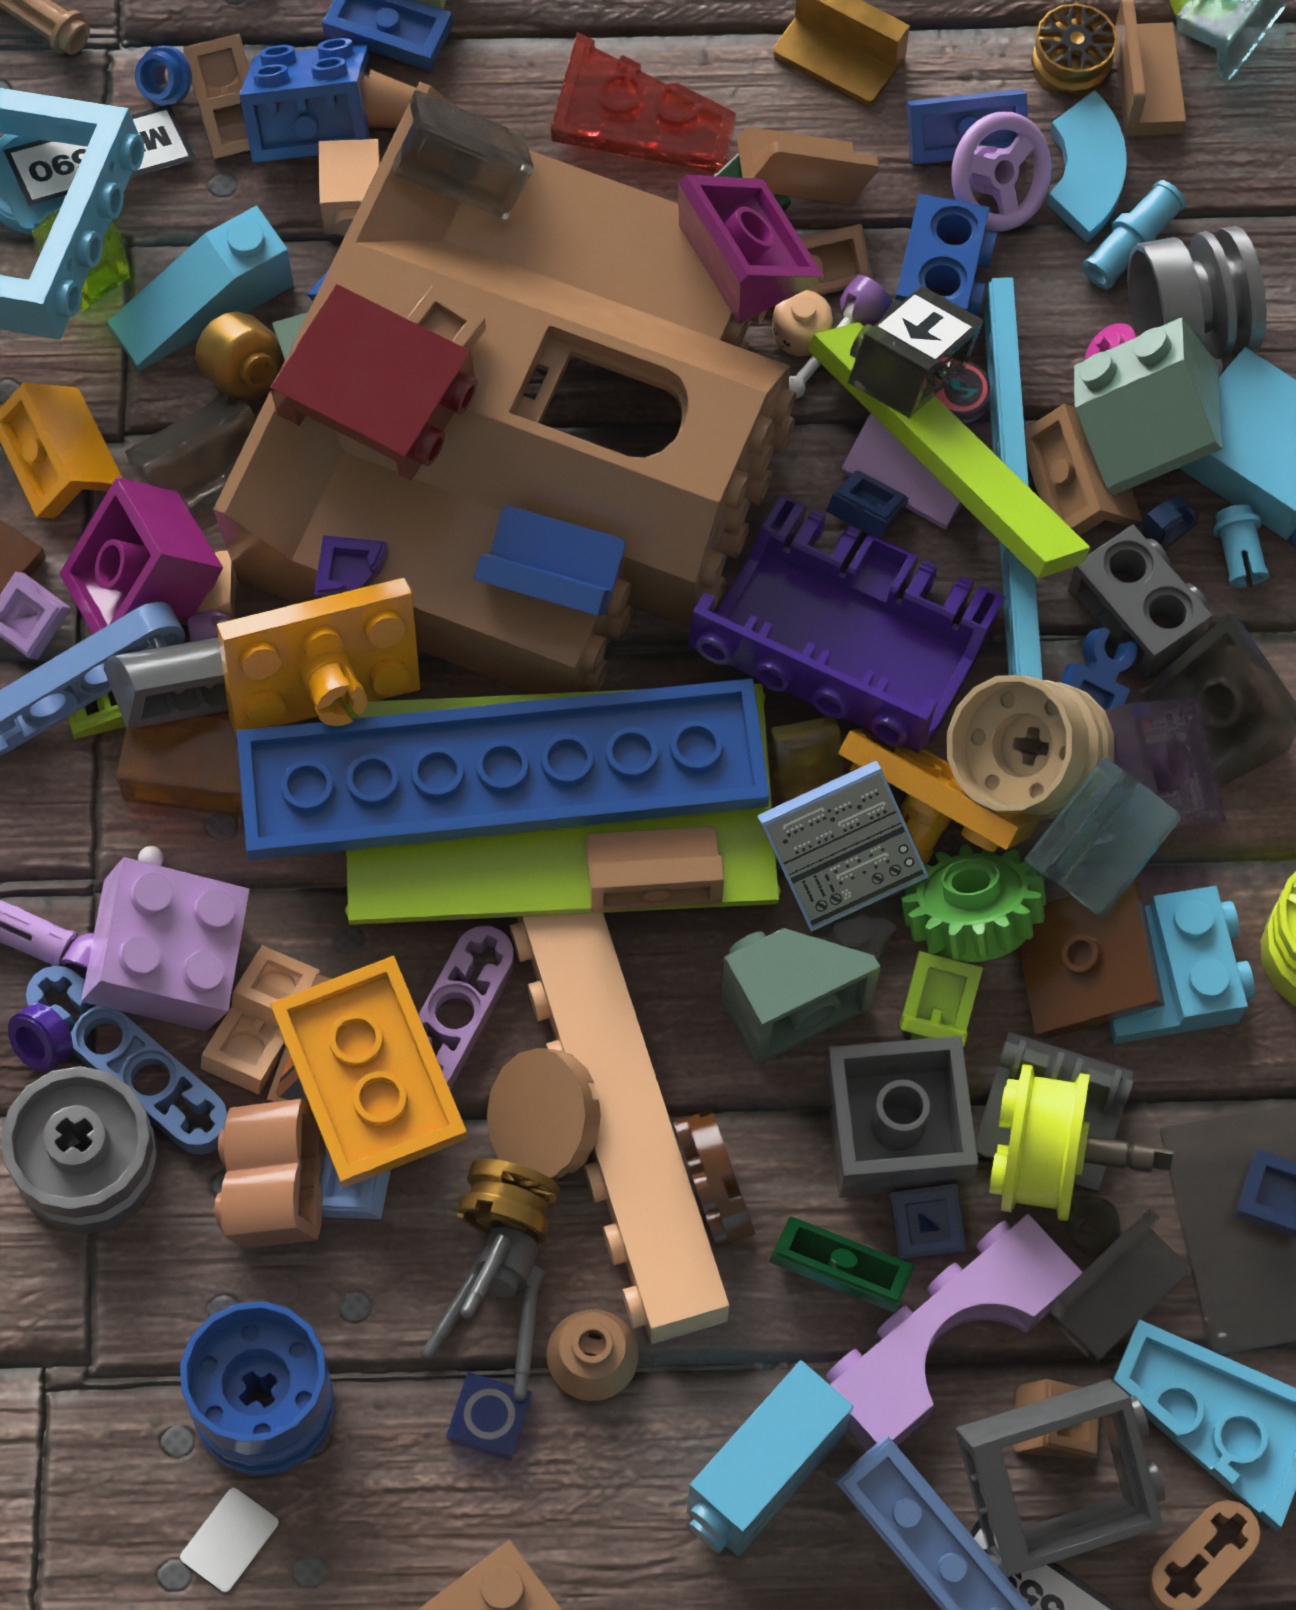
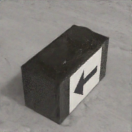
M920 286L903 302L898 299L895 300L886 310L882 320L876 325L866 324L861 329L850 350V356L855 358V362L847 383L910 419L966 368L984 320L928 288Z

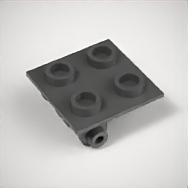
M1008 1032L975 1139L977 1155L994 1160L998 1144L1009 1146L1011 1128L999 1127L1003 1092L1008 1079H1020L1023 1064L1033 1066L1036 1077L1075 1082L1080 1073L1090 1074L1084 1122H1090L1088 1136L1114 1140L1124 1106H1126L1132 1088L1134 1071ZM1084 1163L1082 1176L1075 1175L1074 1186L1099 1193L1107 1166Z

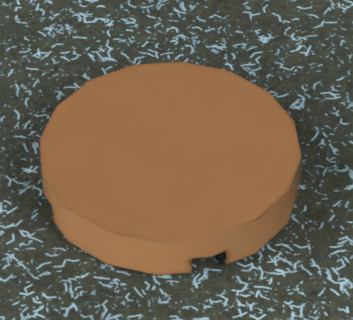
M536 1048L518 1053L502 1067L491 1088L487 1109L489 1139L499 1160L528 1167L554 1181L561 1180L559 1178H562L566 1173L576 1172L585 1164L597 1141L601 1119L599 1100L592 1099V1092L588 1083H594L588 1069L572 1054L555 1049Z

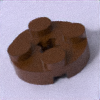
M710 1109L673 1122L717 1247L756 1235L712 1110Z

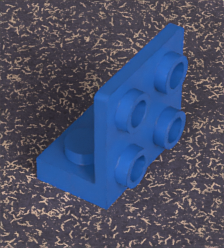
M336 38L318 44L317 49L295 51L291 45H277L262 50L259 56L253 58L239 94L253 163L319 155V141L371 139L361 87L370 56L367 43L352 44L350 39Z

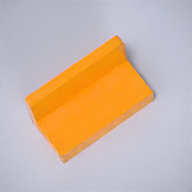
M23 382L1 406L0 443L36 518L55 519L82 489L109 491L116 477L122 478L80 390L76 387Z

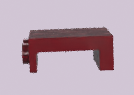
M336 284L271 384L270 391L277 415L298 426L308 416L394 460L397 464L399 475L412 481L421 465L429 467L436 460L445 441L444 428L454 412L462 414L469 407L476 393L478 380L475 379L470 350Z

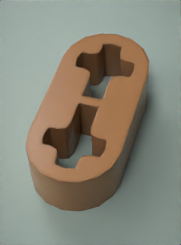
M1230 1500L1216 1502L1208 1507L1154 1564L1148 1575L1147 1588L1149 1596L1159 1610L1201 1609L1253 1554L1259 1544L1260 1528L1258 1520L1252 1511L1240 1502ZM1213 1519L1221 1525L1227 1524L1231 1519L1239 1524L1241 1530L1238 1532L1236 1539L1243 1546L1240 1550L1236 1546L1228 1544L1213 1558L1204 1549L1217 1533L1215 1526L1211 1523ZM1194 1559L1203 1568L1190 1585L1192 1591L1197 1596L1192 1599L1183 1592L1176 1598H1173L1165 1590L1171 1579L1164 1570L1170 1568L1178 1574Z

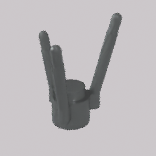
M495 1227L491 1229L482 1253L477 1254L469 1275L421 1352L424 1360H431L443 1341L448 1337L459 1317L462 1316L465 1319H470L480 1302H482L486 1292L498 1297L511 1298L517 1290H524L513 1393L517 1401H523L527 1396L538 1294L546 1275L544 1269L534 1265L540 1248L533 1238L521 1231L508 1227Z

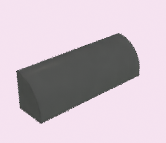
M218 637L110 656L105 662L104 672L127 729L228 711Z

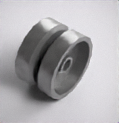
M78 1066L49 1072L26 1086L8 1109L1 1133L4 1165L13 1178L18 1190L33 1214L55 1229L79 1234L113 1229L136 1215L154 1191L161 1165L157 1137L150 1125L146 1110L132 1088L107 1071ZM88 1147V1149L83 1151L82 1153L79 1151L82 1148Z

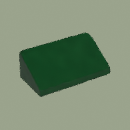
M791 1216L769 1260L771 1264L894 1313L897 1312L903 1300L915 1267L908 1262Z

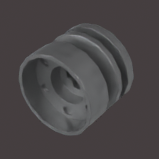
M1237 226L1221 228L1215 235L1207 231L1199 232L1191 239L1189 251L1182 240L1175 237L1138 243L1131 249L1128 260L1127 287L1130 312L1137 337L1149 329L1161 327L1183 317L1209 353L1216 359L1227 358L1233 351L1239 354L1244 347L1252 352H1256L1262 347L1266 334L1267 317L1265 288L1253 244L1242 228Z

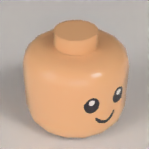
M805 290L775 306L772 319L773 339L779 348L788 354L799 357L812 355L808 349L813 335L832 329V310L826 299L817 292Z

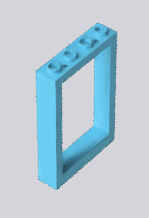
M0 88V133L87 147L30 279L26 280L0 275V329L60 340L69 318L74 317L79 310L82 288L90 269L96 267L101 259L103 239L112 219H116L122 210L124 191L133 171H137L142 164L144 140L139 135L128 108Z

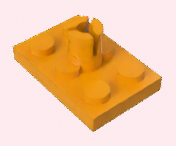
M405 578L217 624L229 719L236 737L238 730L277 727L316 716L326 725L344 726L353 722L345 703H349L351 709L360 717L367 708V702L379 701L420 690L413 598Z
M863 727L849 731L838 752L839 755L853 762L850 768L851 772L877 761L886 781L907 793L900 807V812L923 864H928L934 852L933 848L942 832L948 827L951 819L964 826L961 832L963 837L985 850L995 852L998 846L1007 850L1029 839L1042 816L1033 814L999 812L974 802L956 783L947 761L924 748L919 753H916L901 745L893 746L879 740L871 731Z
M394 955L270 1003L272 1013L342 1189L468 1140L466 1128Z

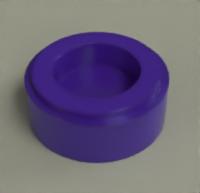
M41 1003L30 1004L15 1014L9 1021L8 1036L10 1044L19 1059L30 1068L47 1072L71 1055L73 1049L71 1033L61 1016L49 1006Z

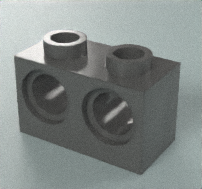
M1134 524L1087 555L1084 564L1074 567L1068 587V592L1099 628L1104 627L1110 630L1108 638L1116 648L1119 644L1126 642L1137 644V654L1132 666L1145 682L1204 641L1213 616L1202 592L1193 584H1185L1170 567L1169 558L1161 545L1154 539H1146ZM1116 571L1128 572L1137 581L1133 583L1121 582L1112 573ZM1156 616L1167 617L1177 627L1173 629L1161 628L1151 618Z

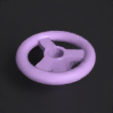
M996 112L984 116L976 121L963 135L953 158L951 172L952 188L956 201L979 205L972 192L989 194L994 197L998 204L999 214L989 212L986 230L1002 232L1015 229L1031 219L1042 205L1050 186L1052 172L1051 155L1045 137L1031 120L1013 112ZM998 130H1011L1019 134L1014 142L1005 149L979 145L986 136ZM1032 152L1034 160L1032 185L1027 196L1018 206L1014 184L1019 176V166Z

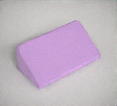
M872 414L869 415L841 468V473L850 477L856 470H859L899 491L909 498L905 508L947 530L963 504Z

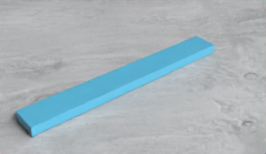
M992 278V281L988 284L983 307L993 453L1028 486L1013 278ZM999 541L1002 594L1006 596L1003 608L1008 676L1024 675L1043 680L1035 575Z

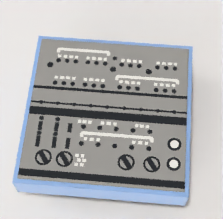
M877 761L757 815L811 931L929 877Z

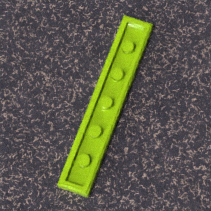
M860 322L813 335L808 351L1038 579L1084 564L1091 547Z

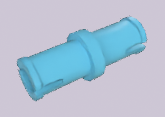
M1157 181L1152 186V190L1130 214L1122 213L1112 223L1113 232L1088 259L1086 258L1082 262V270L1087 278L1102 289L1112 288L1115 281L1128 268L1131 249L1138 243L1155 241V237L1179 211L1181 212L1186 207V201L1182 193L1167 181Z

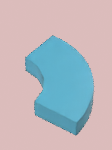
M1095 90L1055 119L1050 129V135L1062 150L1065 171L1063 178L1049 193L1047 205L1086 243L1101 231L1114 213L1120 199L1127 165L1126 147L1120 125L1112 110Z

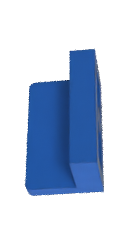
M505 506L501 512L490 554H480L473 580L597 616L607 615L627 543L625 539L516 507Z

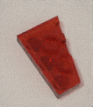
M577 32L551 125V141L718 173L726 165L735 129L736 113L677 82L666 84L642 72L640 63L624 55L617 59L595 48V40Z

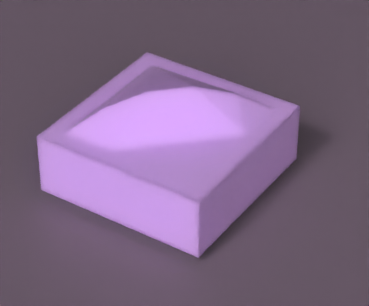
M15 571L0 594V637L28 658L38 660L71 610V607L25 573Z

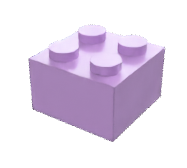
M123 857L104 879L81 1002L208 1031L229 1010L250 889Z

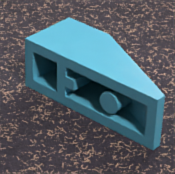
M256 205L202 235L107 321L108 326L137 370L141 371L198 340L205 327L220 315L236 311L247 313L294 287L288 249Z

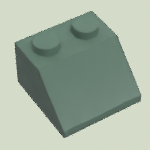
M1183 317L1161 327L1149 329L1130 341L1105 352L1096 353L1085 361L1074 365L1075 410L1106 489L1112 496L1222 449L1218 363Z
M782 928L768 936L761 931L747 935L737 941L730 948V954L724 957L721 1002L757 1066L872 1009L880 971V965L874 955Z

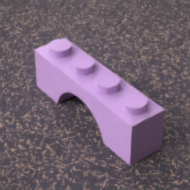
M1029 1214L1013 1227L1006 1220L996 1225L977 1244L976 1248L982 1253L964 1269L957 1263H953L928 1286L927 1291L932 1295L930 1299L915 1312H912L907 1305L899 1309L878 1329L877 1334L882 1338L878 1344L864 1356L857 1349L852 1350L827 1373V1378L832 1382L830 1386L854 1406L847 1429L866 1451L870 1450L884 1436L890 1437L895 1445L898 1446L928 1420L934 1404L926 1383L925 1360L929 1349L944 1333L963 1323L978 1320L1002 1322L1027 1333L1076 1290L1084 1273Z

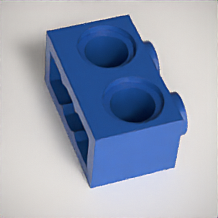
M919 193L897 287L893 313L912 296L917 295L964 323L967 317L979 318L986 283L975 281L978 266L990 268L997 235L995 232L985 231L990 207ZM943 240H956L961 245H949L944 243ZM944 290L951 295L937 296L930 291Z

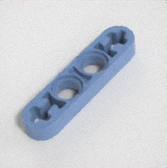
M153 602L136 608L1 689L0 756L10 752L112 691L104 672L105 662L110 656L184 643L185 633L172 607L165 602Z
M51 966L43 968L32 977L26 991L28 1006L33 1003H41L48 1006L44 996L46 991L52 988L54 991L61 993L69 987L67 991L73 1007L82 1014L76 1024H74L71 1015L61 1006L54 1004L50 1008L61 1016L68 1029L73 1028L72 1032H70L73 1042L72 1054L88 1068L107 1071L130 1086L146 1110L150 1122L183 1150L192 1154L203 1155L218 1149L219 1133L225 1128L228 1112L224 1102L213 1090L124 1013L81 1002L85 980L75 971L63 966ZM112 1024L120 1028L123 1034L118 1048L104 1055L95 1054L90 1051L86 1046V1041L91 1030L98 1025ZM153 1064L167 1069L170 1073L169 1084L159 1094L147 1096L140 1094L134 1089V1077L143 1067ZM184 1087L189 1088V1090L182 1093ZM181 1093L185 1104L196 1114L202 1115L208 1109L212 1110L209 1117L213 1128L206 1133L202 1129L196 1128L190 1134L186 1133L189 1129L186 1117L183 1112L174 1106ZM169 1108L168 1113L166 1115H163L161 1113Z

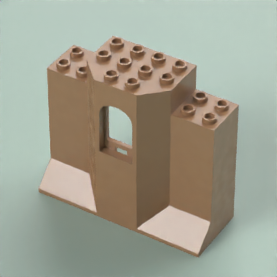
M419 82L282 367L336 284L404 318L409 316L431 286L434 285L485 318L486 330L470 350L475 379L478 380L474 398L464 413L458 414L454 412L444 428L445 441L436 460L429 467L421 465L413 480L410 481L399 475L397 464L394 460L308 416L298 426L277 415L270 391L213 511L237 580L240 583L296 604L315 600L314 591L323 535L385 541L389 549L383 569L371 585L405 578L412 592L417 650L532 694L600 691L609 668V660L603 657L612 638L621 641L632 617L633 606L691 627L693 611L704 593L715 597L713 613L716 610L726 584V578L721 576L728 556L734 559L739 557L749 531V524L744 522L751 503L760 506L763 502L772 478V471L767 469L774 450L780 453L784 452L794 428L795 418L790 417L795 403L796 392L789 390L790 365L748 351L749 341L744 340L751 322L760 324L767 310L738 323L679 226L678 203L494 138L432 86ZM571 356L666 390L677 399L682 410V422L674 441L661 452L645 458L626 456L542 425L541 422ZM535 368L546 371L547 374L535 400L523 395ZM505 506L516 507L626 540V550L607 615L597 616L473 580L480 554H490L501 512Z

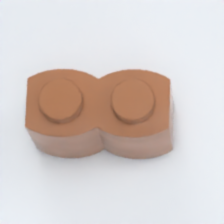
M294 1099L229 1108L225 1128L220 1131L218 1137L219 1156L223 1165L226 1166L227 1172L223 1180L222 1190L217 1194L214 1205L215 1218L223 1232V1236L244 1249L317 1241L323 1212L320 1174L324 1163L325 1144L308 1102L303 1099Z

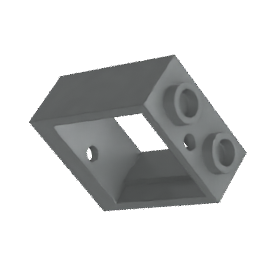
M1111 1379L955 1428L988 1556L1006 1577L1163 1527L1158 1502L1164 1501L1166 1494L1158 1468L1152 1460H1146L1141 1438L1149 1436V1426L1144 1409L1136 1396L1130 1397ZM1102 1417L1122 1496L1022 1528L1002 1448Z

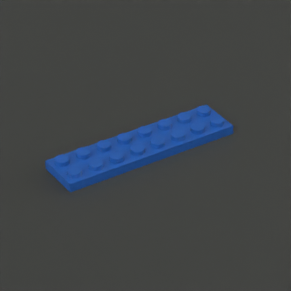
M753 678L352 719V723L344 726H330L323 722L237 731L248 860L762 808L769 805L770 796Z

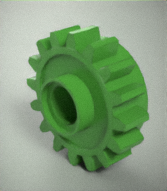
M968 844L961 845L960 855L952 858L942 851L936 853L937 865L933 867L923 864L929 877L904 888L905 896L901 897L905 924L910 927L914 942L925 940L928 945V951L932 954L937 953L940 956L960 962H983L1002 957L1014 951L1026 939L1030 940L1034 936L1033 924L1043 923L1045 920L1043 906L1046 905L1043 876L1037 875L1036 863L1033 860L1020 863L1019 851L1015 849L1006 852L1002 856L996 855V851L991 852L983 849L982 853H972V849Z

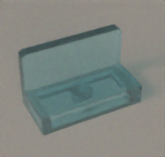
M1188 0L1177 15V32L1217 48L1218 77L1230 81L1284 10L1288 0Z
M1104 756L1024 858V861L1043 876L1062 886L1098 916H1105L1178 824L1181 814L1135 777Z

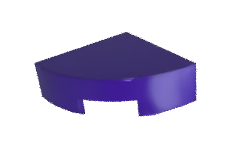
M323 535L314 591L315 599L370 586L385 565L389 551L387 542Z

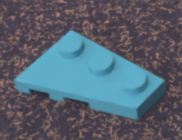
M1139 1319L1132 1332L1113 1382L1130 1397L1136 1396L1149 1421L1275 1532H1278L1283 1525L1296 1491V1388Z

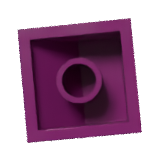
M116 477L59 574L92 634H95L136 608L153 602L169 604L179 623L187 620L188 617L195 615L207 594L214 588L218 576L223 570V566L178 492Z

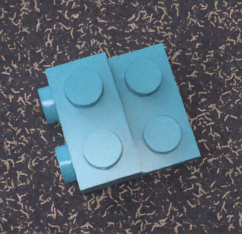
M1217 885L1153 896L1151 904L1145 906L1165 1006L1108 1021L1113 1044L1239 1023L1248 1007L1246 1000H1251L1255 997V984L1249 963L1247 961L1236 962L1231 940L1238 939L1239 921L1233 902L1220 901Z

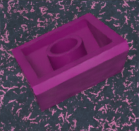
M685 175L678 183L679 226L738 323L817 285L824 278L763 179Z

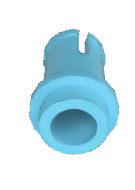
M1234 505L1220 510L1216 514L1217 523L1213 525L1212 531L1213 535L1220 538L1229 572L1230 586L1235 588L1247 587L1245 580L1246 571L1243 562L1248 563L1253 586L1264 582L1269 578V571L1265 566L1257 531L1262 525L1260 516L1253 514L1250 505Z

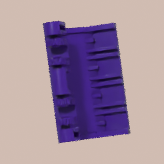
M781 495L763 523L747 562L716 614L713 613L715 597L706 593L701 597L692 614L688 646L697 650L704 658L720 665L728 664L755 677L768 689L779 692L785 691L813 704L816 709L826 716L836 719L843 718L871 731L879 740L893 746L901 745L919 753L934 740L1002 611L1006 596L981 585L958 626L956 622L967 604L974 587V582L961 577L953 585L944 607H941L924 599L926 593L930 592L935 583L938 567L924 560L906 590L903 600L899 599L915 570L918 556L868 534L851 562L847 574H845L844 572L859 545L863 531L849 525L846 531L839 537L836 547L830 556L813 548L815 542L820 539L824 531L826 515L813 509L800 528L807 511V506Z

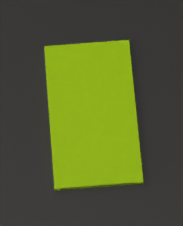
M754 684L770 796L768 807L346 850L348 905L345 908V913L348 916L349 925L778 904L781 888L777 881L776 855L757 816L772 809L764 713L766 695L763 692L762 684ZM634 690L367 702V708L360 717L351 709L349 703H345V706L351 718L357 719ZM696 827H713L716 830L718 856L722 855L724 873L722 904L591 912L586 838L588 835Z

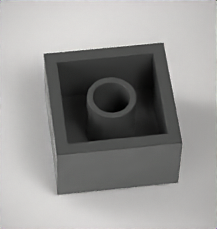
M962 1036L829 1047L825 1066V1080L839 1198L890 1194L892 1192L958 1184V1188L971 1186L978 1166Z

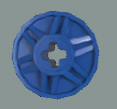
M259 1301L234 1304L208 1317L190 1337L180 1363L181 1392L190 1411L195 1429L206 1451L226 1468L252 1476L280 1474L307 1461L325 1441L335 1414L333 1385L325 1353L312 1326L289 1308ZM260 1391L266 1398L272 1396L274 1402L264 1408L258 1401L251 1403L250 1396Z

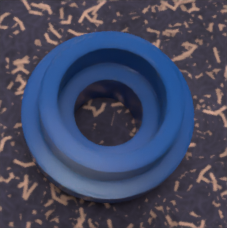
M157 46L148 50L138 61L135 69V81L139 91L147 99L162 106L174 105L181 102L187 96L192 83V72L187 58L181 51L172 46ZM165 69H167L169 75L168 82L165 78Z

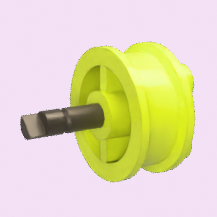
M1023 1064L1020 1079H1008L1007 1085L1004 1087L999 1127L1011 1128L1009 1146L998 1144L997 1153H995L989 1193L1002 1195L1001 1211L1012 1212L1016 1203L1056 1209L1058 1220L1068 1222L1075 1175L1082 1176L1084 1163L1122 1169L1129 1167L1131 1170L1151 1173L1152 1168L1170 1171L1174 1149L1137 1143L1131 1146L1125 1141L1088 1136L1090 1122H1084L1090 1074L1080 1073L1075 1082L1036 1077L1033 1066Z

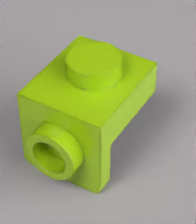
M919 950L899 1023L900 1029L912 1033L910 1040L962 1036V1044L965 1046L968 1036L967 1027L983 967Z

